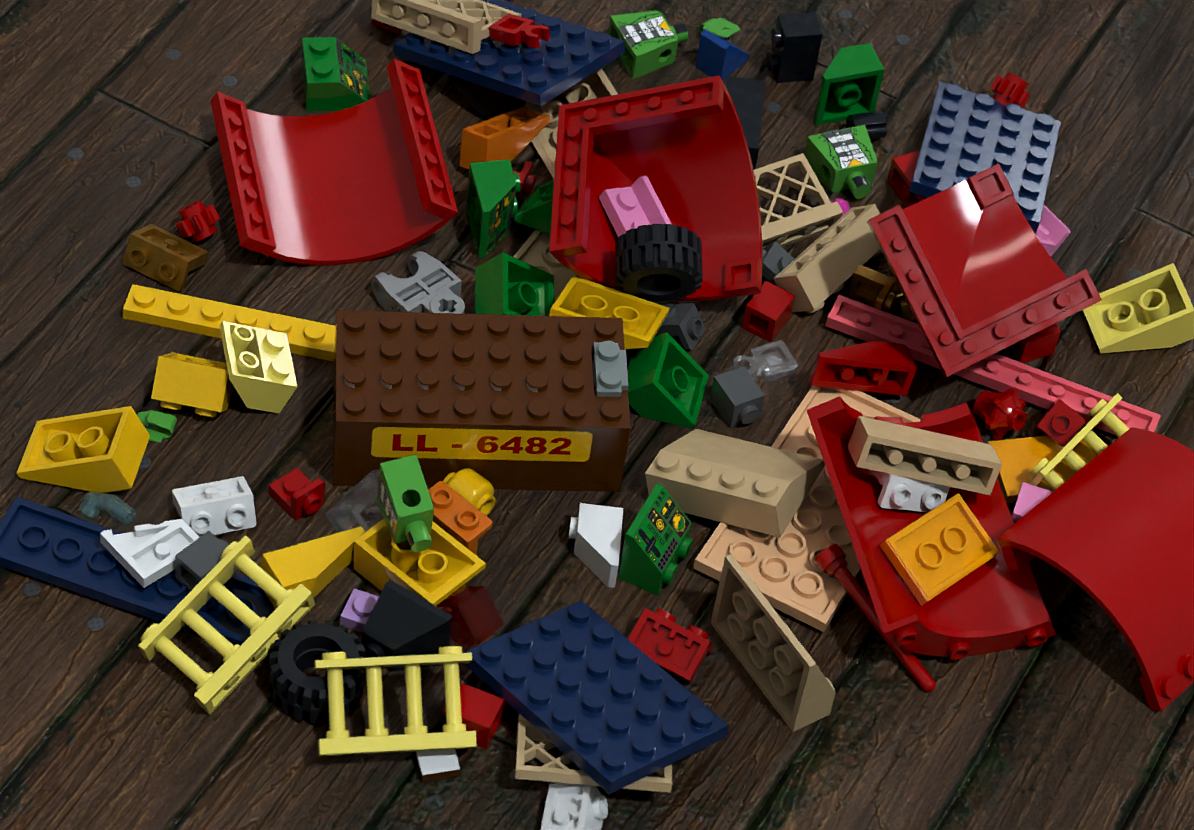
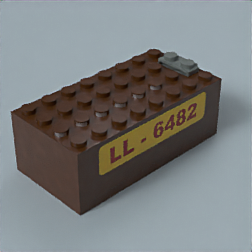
M336 310L333 367V486L378 487L380 463L417 455L427 488H431L439 481H443L451 472L457 473L464 468H470L488 480L494 489L620 492L631 429L627 358L624 347L622 318Z

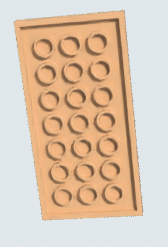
M812 386L771 447L823 459L806 410L839 396L851 408L861 412L863 417L874 419L876 416L902 417L904 423L920 422L921 420L861 391ZM826 466L822 469L781 537L720 522L696 557L693 567L720 581L725 556L732 554L773 608L822 632L825 631L848 593L835 576L830 577L828 573L824 574L814 562L815 558L827 547L837 543L847 555L845 560L848 565L846 567L856 580L862 571Z

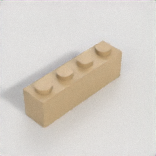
M875 204L851 208L773 278L778 287L795 295L792 313L801 311L813 313L818 311L825 305L824 301L830 295L844 288V282L853 276V272L858 264L864 265L869 259L882 253L867 223L869 219L880 214Z
M858 416L847 446L856 467L991 495L1002 466V462L990 444Z

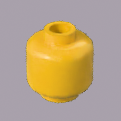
M464 468L457 473L451 472L445 477L443 482L488 516L496 502L494 487L488 480L470 468Z

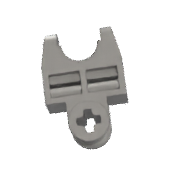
M417 251L407 259L412 277L398 278L392 274L387 275L384 272H380L371 278L374 296L385 312L464 314L465 304L460 298L462 280L439 260L423 251Z

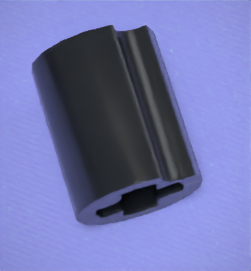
M882 111L848 115L846 128L865 125L870 140L885 138L887 135V120Z

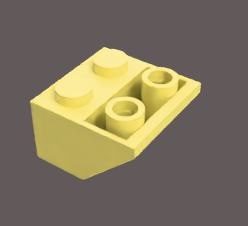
M222 321L220 331L231 383L247 408L280 414L297 389L287 333Z

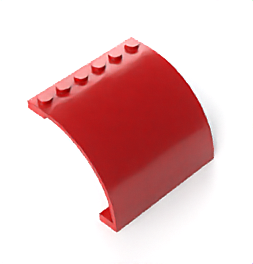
M393 59L386 67L391 84L390 89L364 103L321 115L279 116L247 109L245 102L217 92L210 102L240 246L250 251H256L276 259L298 264H352L387 256L403 250L433 234L449 222L458 213L420 69Z
M1131 427L997 539L1008 569L1019 571L1034 557H1038L1071 578L1099 604L1122 633L1141 668L1143 676L1139 679L1149 708L1151 710L1163 711L1194 682V451L1161 434Z

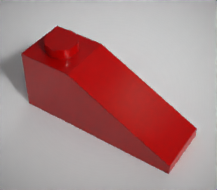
M871 341L818 353L809 384L810 386L907 396L917 366L906 344Z

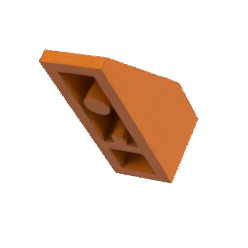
M523 106L462 129L459 166L469 170L470 163L510 159L511 163L550 122L551 115L528 106Z

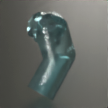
M89 492L83 496L84 501L79 505V510L88 517L95 518L101 509L111 514L124 525H129L137 515V511L112 494Z

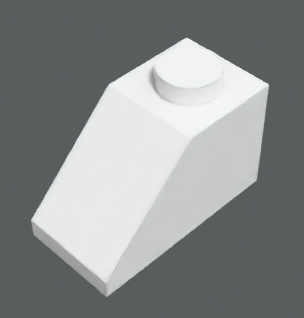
M580 503L578 517H571L568 538L575 539L574 554L607 587L615 588L619 566L623 508Z

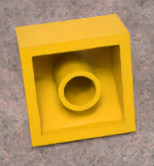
M171 352L158 357L151 399L161 400L160 406L164 408L181 410L182 405L196 407V414L216 417L217 412H223L228 409L235 387L229 379L227 363Z

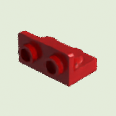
M644 608L628 640L663 670L691 684L706 654L710 655L714 649L711 641L707 640L709 634L693 625H689L688 629L676 624L677 618L660 608H657L655 612Z

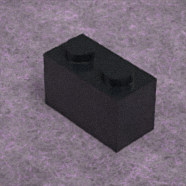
M815 12L778 15L776 28L771 30L772 49L770 52H767L766 57L768 70L773 71L776 83L812 81L814 79L823 36Z

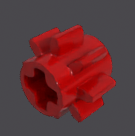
M1010 72L1006 74L1005 78L996 76L989 88L995 93L993 99L1003 105L1016 104L1024 108L1031 96L1025 90L1028 83Z
M198 200L179 211L181 221L175 223L183 238L192 236L194 242H198L217 231L214 224L216 223L215 221L221 218L213 204L204 206L202 201Z

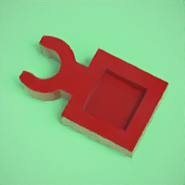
M509 13L489 26L490 39L504 42V44L509 46H516L524 42L530 48H539L540 40H550L549 27L535 25L534 20Z

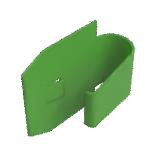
M721 17L718 19L712 18L699 26L700 33L706 29L723 39L741 30L736 24Z
M153 410L138 412L137 415L150 434L149 441L161 443L163 438L168 439L172 436L177 422V418L174 415Z

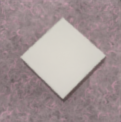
M455 749L414 751L422 783L460 776V766Z

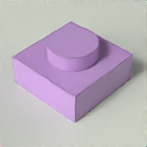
M354 588L340 615V625L362 632L379 596Z

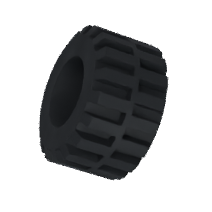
M652 224L626 231V234H621L618 237V241L615 244L616 285L621 292L651 302H666L685 298L686 295L695 293L696 289L701 287L703 281L702 245L700 237H697V234L693 231H688L687 228L672 224Z
M316 619L309 620L308 625H303L301 622L294 624L293 631L286 629L280 634V640H275L272 645V652H270L269 690L272 693V700L275 705L281 704V712L286 716L293 713L294 720L302 722L303 719H308L310 724L318 725V720H325L326 724L329 723L327 676L313 677L303 673L302 670L314 667L315 660H323L322 653L346 652V659L365 658L364 646L359 645V638L355 633L348 635L347 627L340 625L337 628L333 626V621L325 620L324 624H319ZM366 668L343 669L345 717L349 715V708L355 710L359 705V698L363 697Z

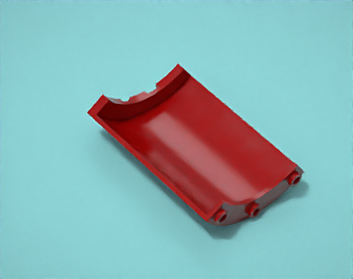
M840 396L806 410L883 634L889 641L910 652L950 657L952 660H959L967 656L994 653L1024 645L1030 647L1039 646L1045 643L1049 637L1056 635L1029 562L1018 571L1008 569L997 538L1014 524L998 479H996L991 495L950 487L945 501L959 493L1000 553L921 606L879 545L928 512L881 508L877 503L883 486L879 484L878 479L869 469L856 467L847 448L858 416H862L861 412L847 405ZM967 403L922 415L920 422L904 423L902 417L876 416L874 418L876 420L984 443Z

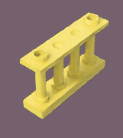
M1117 393L1108 403L1102 399L1088 413L1092 417L1089 423L1050 462L1044 457L1030 471L1034 478L1029 484L1037 486L1043 480L1055 491L1065 482L1053 470L1061 460L1075 473L1083 468L1087 463L1072 450L1081 440L1097 455L1106 449L1108 445L1092 431L1100 421L1118 438L1129 430L1111 412L1122 397Z
M246 535L239 542L234 541L226 547L221 555L222 560L159 624L151 625L141 637L142 642L138 645L144 657L149 661L160 652L197 685V692L194 696L199 706L209 715L271 652L275 640H280V634L286 629L291 631L293 625L297 624L315 605L312 592L301 583L294 591L292 589L286 590L250 559L255 550L251 540ZM238 569L277 602V608L268 618L265 616L260 618L224 586ZM212 596L251 629L249 632L250 636L241 646L239 644L233 645L197 613ZM185 624L224 657V664L214 674L212 672L206 673L170 641Z
M462 646L440 647L439 654L352 659H346V652L322 653L323 660H315L314 671L327 670L330 731H326V739L318 740V756L464 749L477 746L476 731H466V724H462L459 664L472 661V653H462ZM443 664L446 725H443V732L427 733V726H423L420 666ZM405 666L408 727H404L403 735H389L388 728H384L381 667ZM366 668L369 729H365V737H350L349 730H345L343 669Z

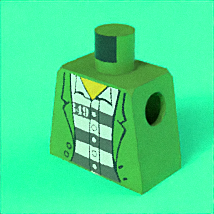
M659 11L610 16L608 34L625 42V53L620 55L619 59L632 79L639 78L672 64L676 58L678 43L688 40V30L685 24L679 23L670 26Z
M865 125L808 136L804 156L815 175L829 192L837 193L850 190L857 199L864 198L871 192L872 188L870 185L874 181L877 158Z
M417 455L380 463L376 500L393 541L398 544L408 541L413 552L428 549L433 543L430 534L434 507Z

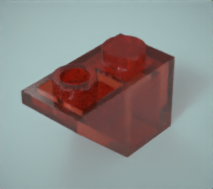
M464 584L436 606L453 616L450 638L457 644L479 645L504 625L484 586H468Z

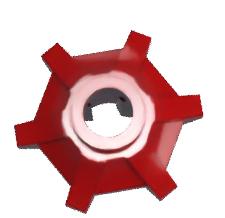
M1009 388L1004 392L985 390L978 395L973 407L974 414L981 417L982 421L985 422V427L991 430L992 437L995 440H1001L1009 431L1020 430L1027 418L1026 413L1023 411L1026 401L1018 398V390L1015 388Z

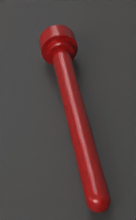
M837 543L823 550L814 560L816 565L824 574L828 573L830 577L835 576L920 687L926 692L933 691L936 687V682L914 653L898 647L883 634L872 599L846 567L848 563L845 560L847 555Z

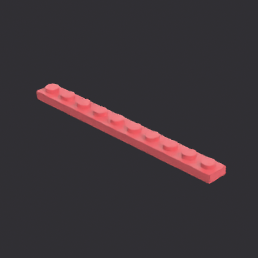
M838 295L827 317L826 327L866 342L880 341L906 344L914 360L940 369L918 324ZM997 353L954 373V375L999 392L1015 388L1018 390L1019 399L1047 410L1050 409L1057 399H1061L1085 419V424H1088L1092 419L1088 413L1102 399L1108 403L1113 398ZM1122 400L1111 410L1129 429L1133 427L1155 432L1161 417L1160 414ZM1102 421L1095 426L1097 429L1115 435Z

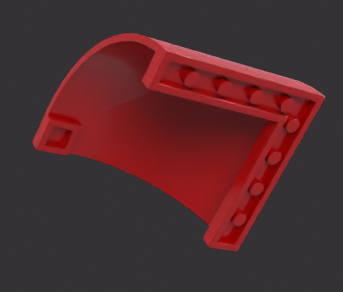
M720 76L559 105L549 252L561 264L589 281L620 291L616 285L615 244L618 241V235L598 197L606 189L631 187L640 176H647L671 224L687 228L688 231H693L701 239L702 285L699 289H696L695 293L673 301L718 300L761 293L762 229L756 181L747 141L738 113Z
M999 163L911 206L902 209L899 204L867 221L944 377H948L1102 300L1087 269L1068 278L1053 261L1013 196L1014 192Z

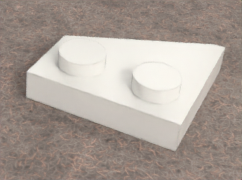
M183 519L164 521L158 525L135 526V532L113 535L111 529L100 533L101 544L143 588L175 570V555L200 538Z

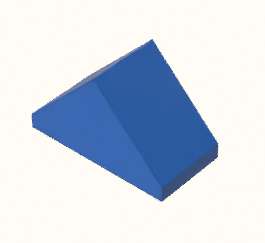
M704 29L700 36L695 67L710 77L720 76L723 81L745 63L750 54Z

